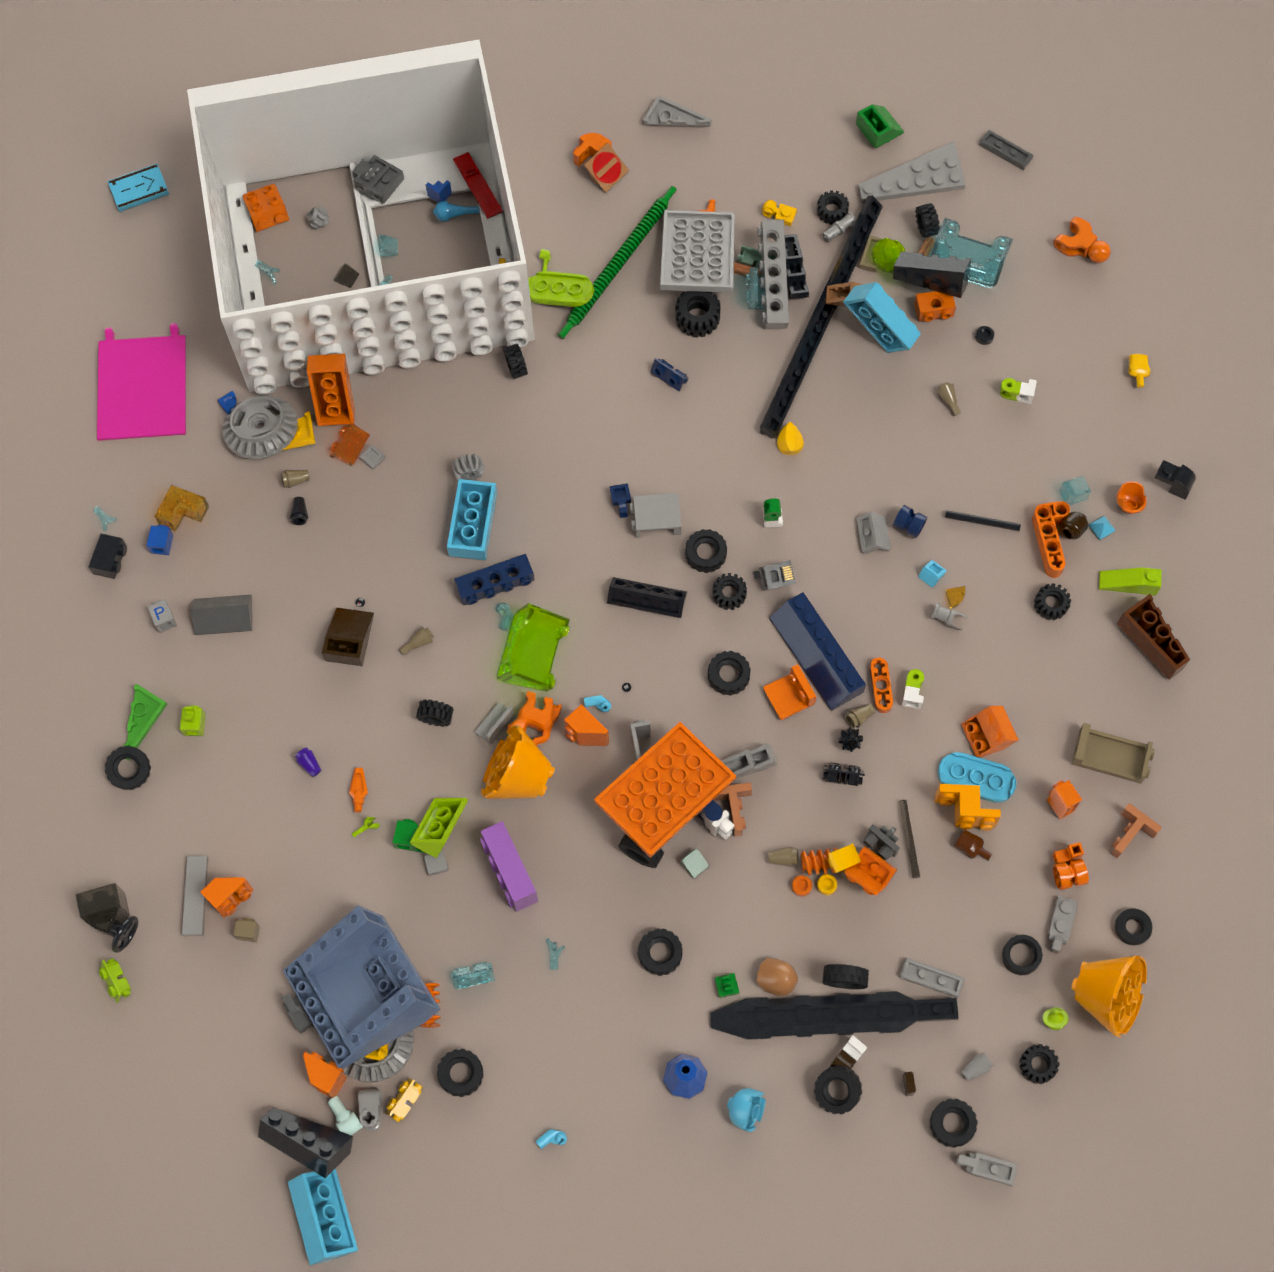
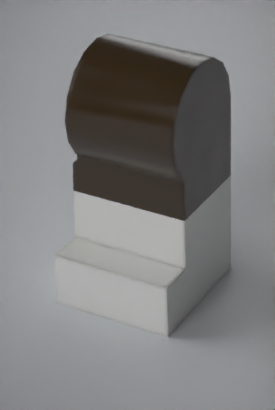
M852 1036L829 1067L840 1065L842 1067L846 1066L851 1070L864 1054L867 1047L856 1037Z

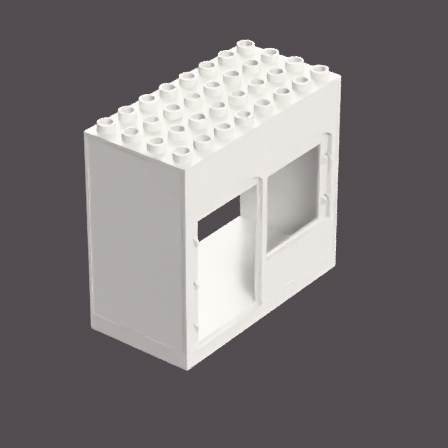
M480 40L187 90L220 318L249 392L255 391L258 394H270L276 390V387L292 385L296 388L309 386L307 359L308 356L345 354L349 374L364 372L369 375H375L383 372L385 367L400 365L403 368H413L418 366L423 360L436 358L438 361L446 362L456 358L457 354L472 352L475 355H485L495 347L510 346L518 343L520 348H522L529 341L535 340L527 264ZM469 152L503 210L502 213L487 219L479 206L491 266L385 285L372 208L430 198L427 196L425 185L428 182L434 185L438 180L443 184L448 180L451 183L452 194L471 191L453 161V158ZM376 155L403 171L404 180L384 204L355 188L352 171L362 159L369 162ZM350 166L371 287L265 306L252 219L242 197L247 193L246 184ZM236 200H240V207L237 206ZM243 246H247L248 253L244 252ZM500 248L501 256H497L496 249ZM505 258L506 263L499 264V259ZM254 292L255 300H252L250 293Z

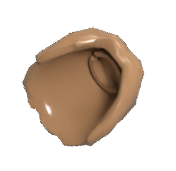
M766 958L760 964V969L757 972V983L765 989V992L776 996H786L795 989L798 983V975L794 967L789 963L777 958Z

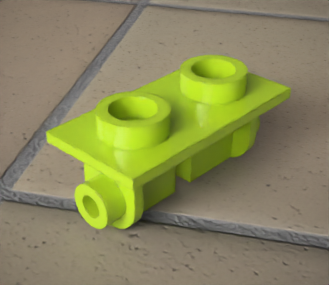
M113 958L108 960L106 964L102 960L99 975L102 980L106 981L110 997H114L116 1003H118L122 995L124 998L131 995V987L126 977L117 979V977L123 975L118 961H115Z

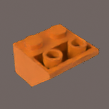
M989 706L961 724L975 756L979 758L1004 750L1019 741L1003 706Z
M244 877L214 878L200 893L225 918L232 915L242 901H247L254 890Z
M313 1051L311 1054L304 1052L303 1057L310 1084L330 1098L336 1097L347 1079L343 1073L344 1070L338 1068L336 1063L332 1061L329 1064L326 1063V1060L321 1055Z

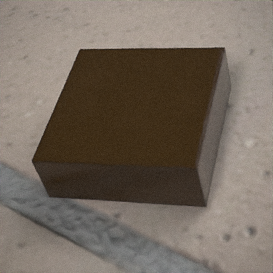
M912 1071L905 1072L903 1074L906 1096H913L916 1092L914 1075Z

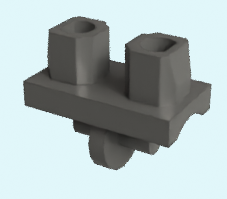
M872 824L863 841L870 849L876 843L882 846L877 855L885 861L891 856L895 857L900 849L895 844L899 839L894 835L897 830L895 827L888 830L883 826L879 830Z

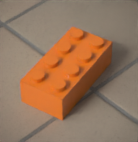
M346 355L308 356L307 375L317 425L355 424V405Z

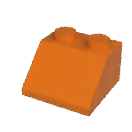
M582 704L564 719L565 735L572 743L575 741L579 746H607L609 744V731Z

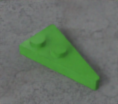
M135 684L134 701L131 703V714L127 727V743H125L124 747L138 748L168 704L143 687Z

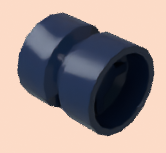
M903 505L894 520L893 526L901 531L906 530L907 534L917 538L928 517L919 512L915 514L912 508Z

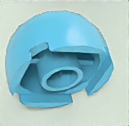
M745 1088L738 1091L733 1097H730L727 1108L729 1109L730 1119L736 1127L747 1132H753L757 1128L753 1125L756 1119L759 1122L762 1119L766 1100L762 1098V1095H765L764 1092Z

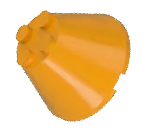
M513 725L507 730L506 733L509 735L505 741L501 739L486 768L482 781L486 785L485 789H481V795L486 799L536 798L538 795L542 797L547 789L545 784L554 773L555 768L551 766L550 761L520 726Z
M1129 956L1094 962L1083 961L1078 978L1073 980L1072 990H1075V1001L1116 1037H1121V1033L1127 1034L1139 1013L1144 997L1143 994H1140L1142 983L1146 984L1147 981L1146 961L1141 956Z

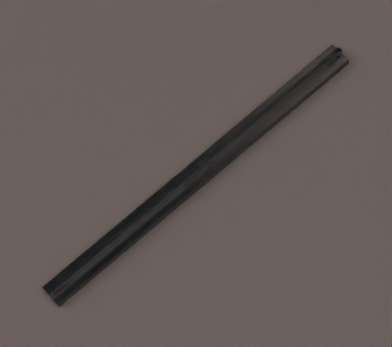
M873 195L867 196L760 425V433L762 435L767 434L770 438L777 437L837 307L835 305L827 304L826 309L823 311L826 305L827 286L847 283L883 208Z

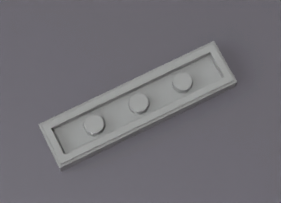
M187 856L182 925L183 936L204 935L206 899L200 891L207 886L208 856Z

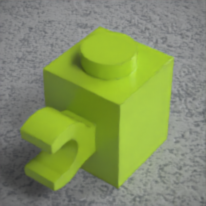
M196 705L182 707L180 731L184 736L204 735L206 714L202 708Z

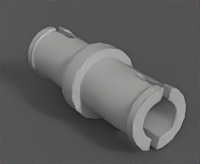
M848 213L840 221L834 222L831 228L822 233L824 240L829 243L839 234H843L845 229L856 222L854 215Z

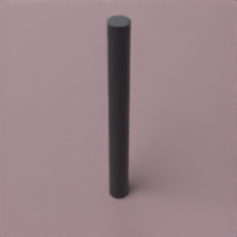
M946 510L945 518L1015 531H1020L1021 527L1019 523Z

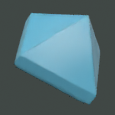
M1105 516L1089 524V527L1099 540L1115 532L1114 527Z

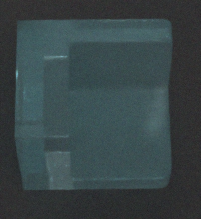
M1083 476L1063 482L1059 490L1064 501L1069 506L1087 500L1091 493Z

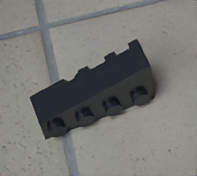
M901 251L894 264L893 279L961 298L968 285L971 258L965 257L964 260L957 259L956 256L940 258L939 255L935 254L929 257L924 256L923 253Z
M272 1108L260 1119L258 1132L260 1139L324 1178L351 1153L353 1136L276 1108Z

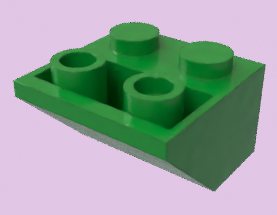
M871 104L857 112L856 125L875 149L904 134V130L883 106Z

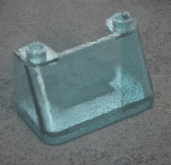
M945 218L935 239L931 256L932 254L939 255L940 258L956 256L957 259L964 260L965 257L971 258L969 282L985 287H994L1000 278L1013 239L1006 236H998L995 238L993 245L960 236L959 224L954 220Z

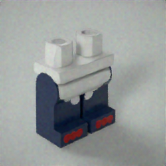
M714 800L697 814L704 822V826L710 830V834L714 837L719 834L726 840L734 831L735 825L729 820L730 814L726 810L723 812L722 808Z

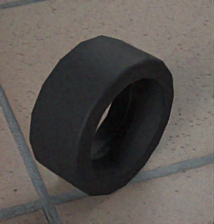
M1025 934L1010 938L1002 951V960L1006 968L1013 974L1020 976L1034 972L1040 965L1043 957L1042 948L1038 941ZM1023 943L1032 948L1034 960L1030 965L1021 967L1012 961L1010 952L1016 944Z

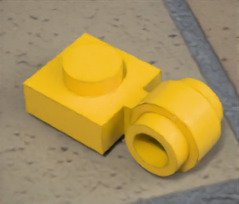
M773 200L764 202L762 214L765 217L775 216V220H784V225L792 226L797 208L780 204L779 208H777V203Z

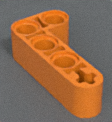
M1064 501L1040 504L1036 507L1032 516V523L1045 572L1051 578L1059 577L1066 565L1056 525L1060 524L1070 512L1069 504ZM1043 530L1048 531L1050 534L1043 533ZM1048 547L1053 548V549H1054V552H1053V551H1049L1047 548H1048Z

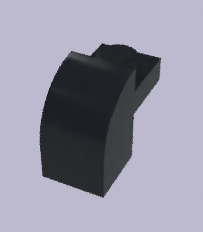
M1165 460L1162 461L1154 477L1171 485L1169 493L1184 500L1188 497L1196 480L1194 472L1187 466L1182 464L1181 467H1178Z

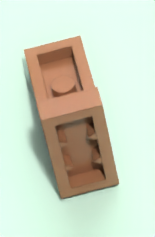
M751 782L729 785L713 799L714 801L728 799L731 820L735 825L733 828L734 837L742 836L743 829H746L745 818L740 816V810H743L742 800L739 797L751 796Z
M1130 803L1121 813L1123 817L1130 821L1123 830L1126 835L1123 838L1118 837L1112 845L1115 849L1111 854L1116 858L1121 855L1140 829L1154 838L1162 828Z

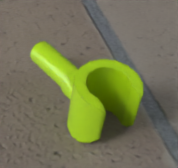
M542 249L539 259L544 260L542 271H547L551 255L550 251Z
M367 817L364 825L353 832L352 835L356 837L367 829H378L380 824H372L376 818Z

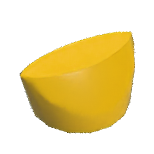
M789 422L779 433L776 444L783 454L796 455L803 449L804 441L798 428L792 422Z

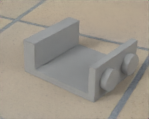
M678 493L633 496L634 503H630L631 514L635 515V520H631L632 531H636V538H640V531L673 529L674 535H681Z
M637 720L630 724L631 741L636 761L641 757L637 739L651 737L650 721Z

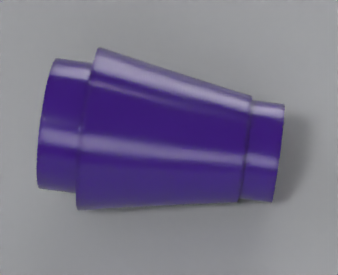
M307 747L300 750L294 756L297 759L296 762L312 777H315L322 771L312 750H309Z

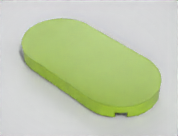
M540 271L535 276L528 278L530 300L538 304L578 307L586 304L594 294L592 282L587 276L581 274Z

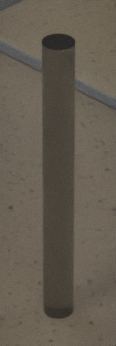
M900 800L899 806L912 878H919L920 872L907 800Z

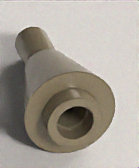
M946 382L940 385L937 393L950 406L954 416L961 414L957 405L954 384Z
M422 626L410 642L401 647L400 650L405 655L414 648L432 643L431 638L434 636L428 627L424 629Z

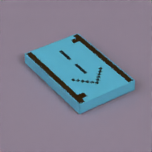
M158 164L108 181L119 212L169 194Z

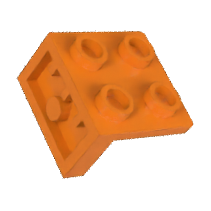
M798 664L791 667L789 675L763 687L780 720H784L815 705L817 696Z

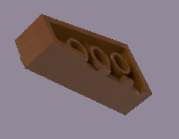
M1149 594L1125 611L1116 624L1170 680L1184 669L1190 658L1179 640L1173 636L1172 628L1169 624H1166L1161 616V610L1155 606L1153 597Z

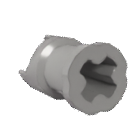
M937 603L931 619H939L945 622L947 626L963 630L952 624L953 617L956 614L968 617L954 609L948 610L940 606V603Z

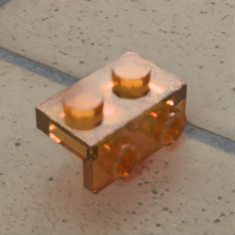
M350 423L347 426H343L339 431L338 435L340 437L330 447L332 452L329 456L331 458L336 456L346 464L353 466L370 434L355 424Z

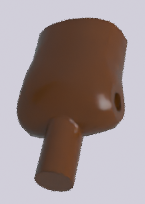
M964 829L954 847L961 850L971 859L980 855L989 860L992 856L990 852L983 848L984 840Z

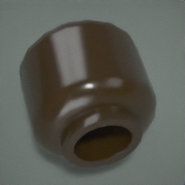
M1070 512L1060 523L1061 533L1067 539L1080 538L1089 526L1086 516L1078 512Z

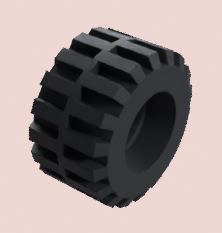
M703 291L682 292L675 306V320L677 321L678 328L681 327L683 333L686 331L688 336L693 334L694 337H698V335L704 337L706 333L710 335L712 330H716L717 324L720 322L721 311L717 295H712V292ZM698 308L705 310L707 313L702 316H694L689 311Z

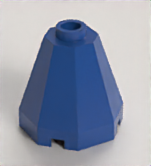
M680 1054L667 1062L663 1081L672 1096L691 1099L704 1090L707 1071L698 1057Z

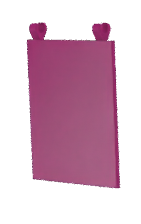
M177 323L170 324L171 336L114 340L115 333L111 327L105 328L106 340L99 341L98 441L186 435V336L179 335L180 329Z

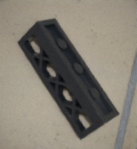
M613 577L609 586L607 604L681 618L687 591Z

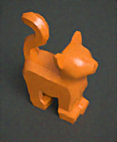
M527 691L525 697L527 702L520 709L517 719L508 724L507 730L513 725H518L525 732L527 727L542 732V736L532 740L537 746L547 742L549 739L550 731L559 718L562 705H554L552 698L545 697L544 708H536V693Z

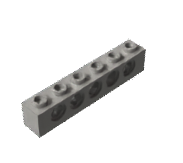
M762 220L761 225L757 227V236L761 239V243L758 244V254H761L762 259L759 260V271H762L760 288H763L761 306H764V312H762L761 316L762 323H765V329H787L789 312L784 220ZM767 238H773L775 242L771 243ZM768 255H773L776 259L771 260L768 258ZM769 272H774L777 276L772 277L769 275ZM775 289L778 293L772 294L769 290ZM776 306L779 311H772L770 307Z

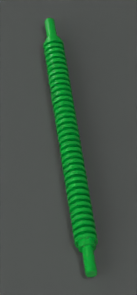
M671 186L663 197L658 198L592 283L594 287L592 298L586 304L573 308L567 316L566 325L558 334L561 339L566 337L572 327L578 326L601 294L604 293L614 277H616L627 260H629L663 215L664 210H667L668 201L677 191L676 187Z

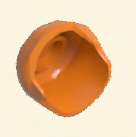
M1128 481L1119 488L1116 494V501L1123 512L1136 514L1143 511L1146 507L1147 496L1144 495V487L1140 483Z

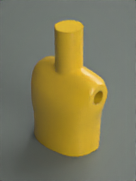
M1132 354L1129 356L1128 372L1130 376L1136 377L1138 388L1144 387V377L1150 375L1148 356L1144 354Z

